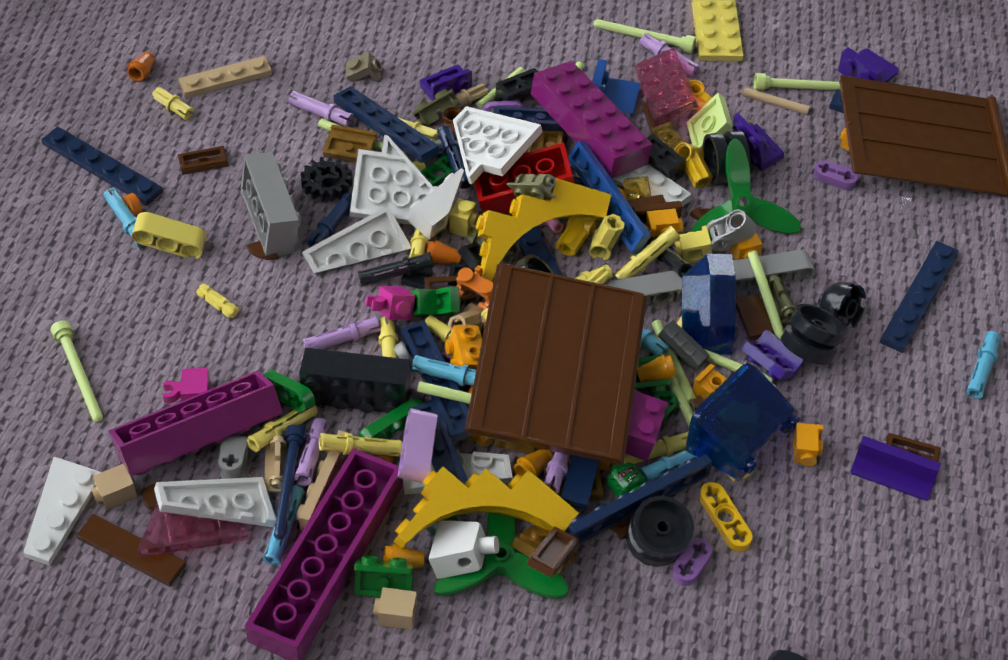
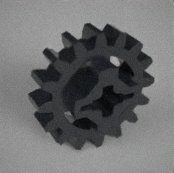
M320 157V162L311 160V166H304V171L301 172V187L305 190L306 195L311 194L313 200L320 197L321 202L325 198L333 201L335 196L341 199L342 192L349 193V187H352V171L348 170V164L342 165L341 159L334 162L332 157H329L328 161H324L323 157Z

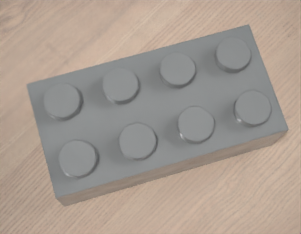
M273 152L244 155L241 192L265 255L277 253L278 256H284L294 253L295 244L299 242L297 230L301 226V216L294 209V198L288 193V183L286 178H283L281 175L280 162L276 161Z

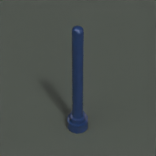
M290 425L285 431L284 440L288 446L274 529V537L278 540L285 537L299 448L305 444L307 430L300 425Z

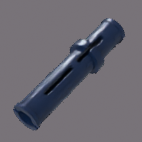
M449 125L441 126L437 130V134L443 145V154L447 155L454 174L459 170L457 162L459 163L460 168L464 170L460 188H469L473 184H470L468 181L459 143L455 140Z
M345 193L326 218L318 222L317 229L306 240L309 247L334 235L335 228L351 209L352 196L348 200L351 193Z

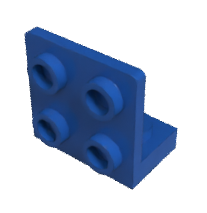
M598 59L592 82L621 112H630L632 117L640 90V83L609 78L610 70H606L607 60Z

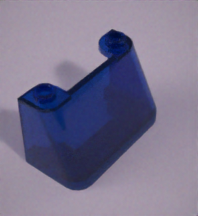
M745 362L696 408L691 417L685 450L698 458L707 454L712 460L713 467L740 481L747 473L751 474L755 470L758 460L755 459L757 451L778 430L784 434L795 430L796 423L800 421L798 411L756 366Z

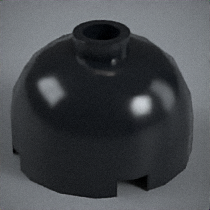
M837 282L829 286L820 295L818 305L836 317L848 318V323H844L847 327L851 323L854 328L864 313L865 307L861 306L862 298L866 299V293L864 288L858 284Z

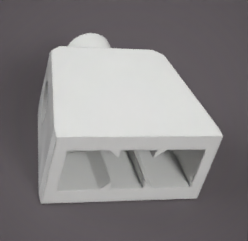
M439 521L429 555V561L436 578L441 579L479 571L482 568L485 554L499 552V540L497 536L486 537L479 522Z

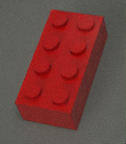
M564 142L523 153L504 176L483 171L475 180L482 213L491 210L505 215L511 214V203L517 197L514 195V191L507 186V183H515L516 178L520 174H535L536 176L538 174H551L555 179L575 184Z

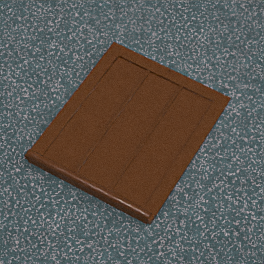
M840 75L839 84L853 173L1008 197V148L996 97L988 96L987 98Z
M501 263V265L497 264L464 432L623 465L647 296L644 293L504 263Z

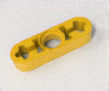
M715 482L704 484L700 491V502L727 546L735 552L746 551L752 541V532L720 484ZM708 492H711L712 495L717 494L716 501L712 496L707 497ZM720 513H728L732 516L733 520L723 522L718 518V515ZM735 532L739 537H745L743 542L739 539L734 540Z

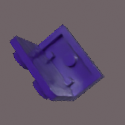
M847 47L842 51L838 72L845 76L881 82L890 81L899 71L898 67L866 48L856 53Z
M739 113L733 115V130H741L747 139L750 151V164L756 165L760 171H763L784 158V152L757 123L750 126Z

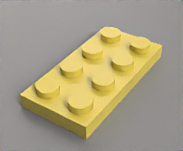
M692 0L699 61H742L743 50L735 0Z

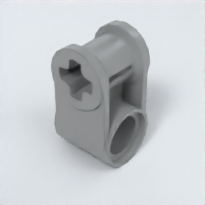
M734 210L719 219L710 221L706 226L708 233L711 234V248L714 251H724L737 243L750 239L757 229L755 222L742 210Z
M229 435L221 442L218 459L221 479L245 477L247 461L249 460L247 454L248 448H250L247 443L249 436Z

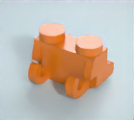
M479 266L475 268L476 274L470 268H462L456 278V287H459L460 297H464V290L466 288L476 292L485 298V303L479 302L477 306L484 311L489 307L493 283L482 278L483 269Z

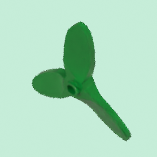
M733 139L726 151V175L731 197L729 201L713 208L693 225L690 232L701 231L702 226H707L710 221L719 219L734 210H742L757 225L768 230L784 234L799 232L801 224L793 214L770 201L754 198L750 193V169L746 151L738 139ZM739 200L743 201L744 206L739 204Z
M488 513L487 517L488 537H498L499 552L485 554L482 568L479 571L441 578L434 585L435 595L449 596L475 587L496 575H505L519 587L542 597L562 599L568 595V585L560 574L556 573L553 578H550L528 566V556L514 551L511 546L515 535L514 517L499 513Z

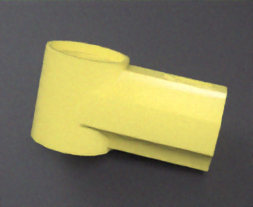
M615 214L605 216L599 228L594 231L589 250L592 258L601 257L603 260L610 258L612 248L625 224L620 219V216Z

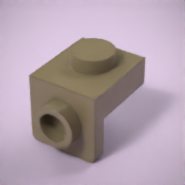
M369 52L346 62V78L349 82H354L369 74L375 81L381 80V63Z

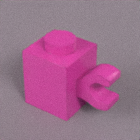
M380 286L378 296L369 295L366 297L365 306L371 307L372 311L380 312L389 320H412L415 295L403 286Z
M208 368L182 369L181 382H163L164 390L172 391L171 393H163L164 402L173 403L180 397L181 401L210 390L211 381Z

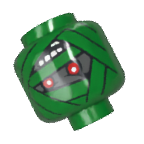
M624 463L623 465H614L610 469L607 485L616 498H618L625 492L631 493L639 489L647 479L635 464Z

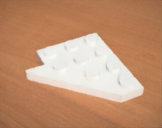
M467 106L453 120L466 175L470 184H473L483 171L504 176L543 132L540 124Z
M384 135L382 152L358 149L350 217L366 218L389 206L398 223L412 225L409 222L411 205L416 200H422L426 197L433 186L388 135Z

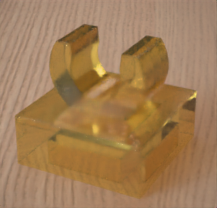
M648 176L626 178L623 180L627 200L651 196Z

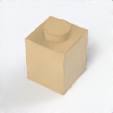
M124 463L92 476L95 487L91 488L96 503L102 502L106 510L137 498L133 481Z
M382 587L381 598H375L373 615H378V626L413 630L417 607V592Z

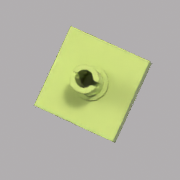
M719 93L686 122L692 145L700 147L702 150L706 134L720 132L724 136L725 132L731 131L733 127L725 97Z

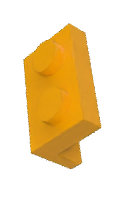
M453 325L450 338L446 339L445 352L450 356V364L459 366L465 364L469 365L471 369L477 368L482 343L479 326Z

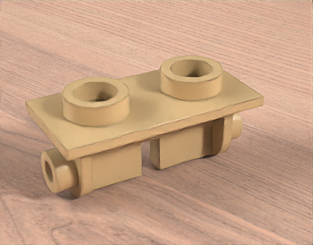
M281 435L273 436V440L265 446L264 483L268 493L281 492L288 446Z

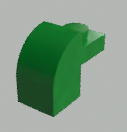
M459 287L416 289L410 291L415 295L412 317H428L429 315L449 316L460 312L461 298Z

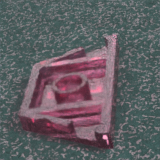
M157 502L138 546L139 557L248 540V532L238 522L160 512Z

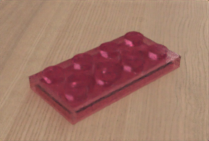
M675 47L634 65L656 126L699 107Z

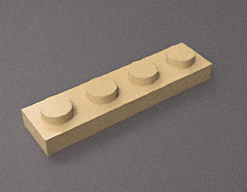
M265 56L181 77L178 80L185 98L271 76L272 70Z
M339 430L337 435H344L348 432ZM327 451L328 455L325 461H320L317 468L316 481L310 483L307 490V500L305 504L299 506L296 519L299 520L300 531H303L338 474L346 456L342 452Z

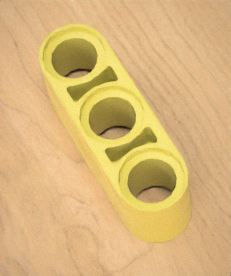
M149 212L138 214L132 232V239L138 244L182 257L196 256V258L202 256L207 237L206 232L202 228Z

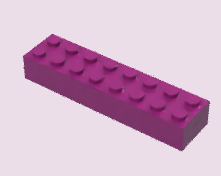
M355 448L352 449L246 622L245 631L248 643L287 660L303 659L353 573L355 562L357 559H361L403 487V478L398 477L399 466Z

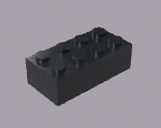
M305 347L299 371L300 383L312 391L316 407L327 405L340 410L353 408L365 413L379 411L387 414L409 401L411 392L410 359Z

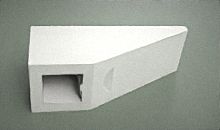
M462 168L455 174H449L441 185L431 188L426 197L422 200H416L410 207L409 222L429 240L447 226L449 214L454 206L464 174Z

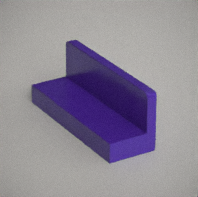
M863 436L850 473L928 501L941 463Z

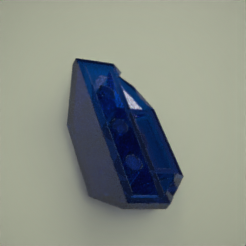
M706 254L682 277V328L699 345H702L703 349L718 355H732L736 327V274L732 254Z

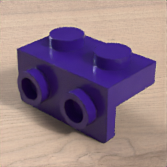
M457 64L420 79V87L431 101L436 99L435 95L444 89H447V91L452 89L454 94L462 89L466 90L472 87V71L470 68L463 70Z
M765 330L758 341H747L741 349L748 354L747 359L758 366L761 364L767 369L766 374L776 381L791 380L805 362L804 359L790 352L783 345L781 339L769 330Z

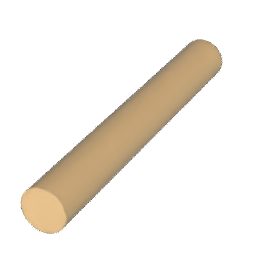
M745 87L743 91V96L805 115L808 114L810 106Z

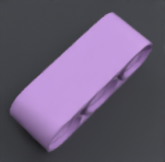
M410 408L406 420L399 462V478L422 483L428 476L431 466L437 414Z

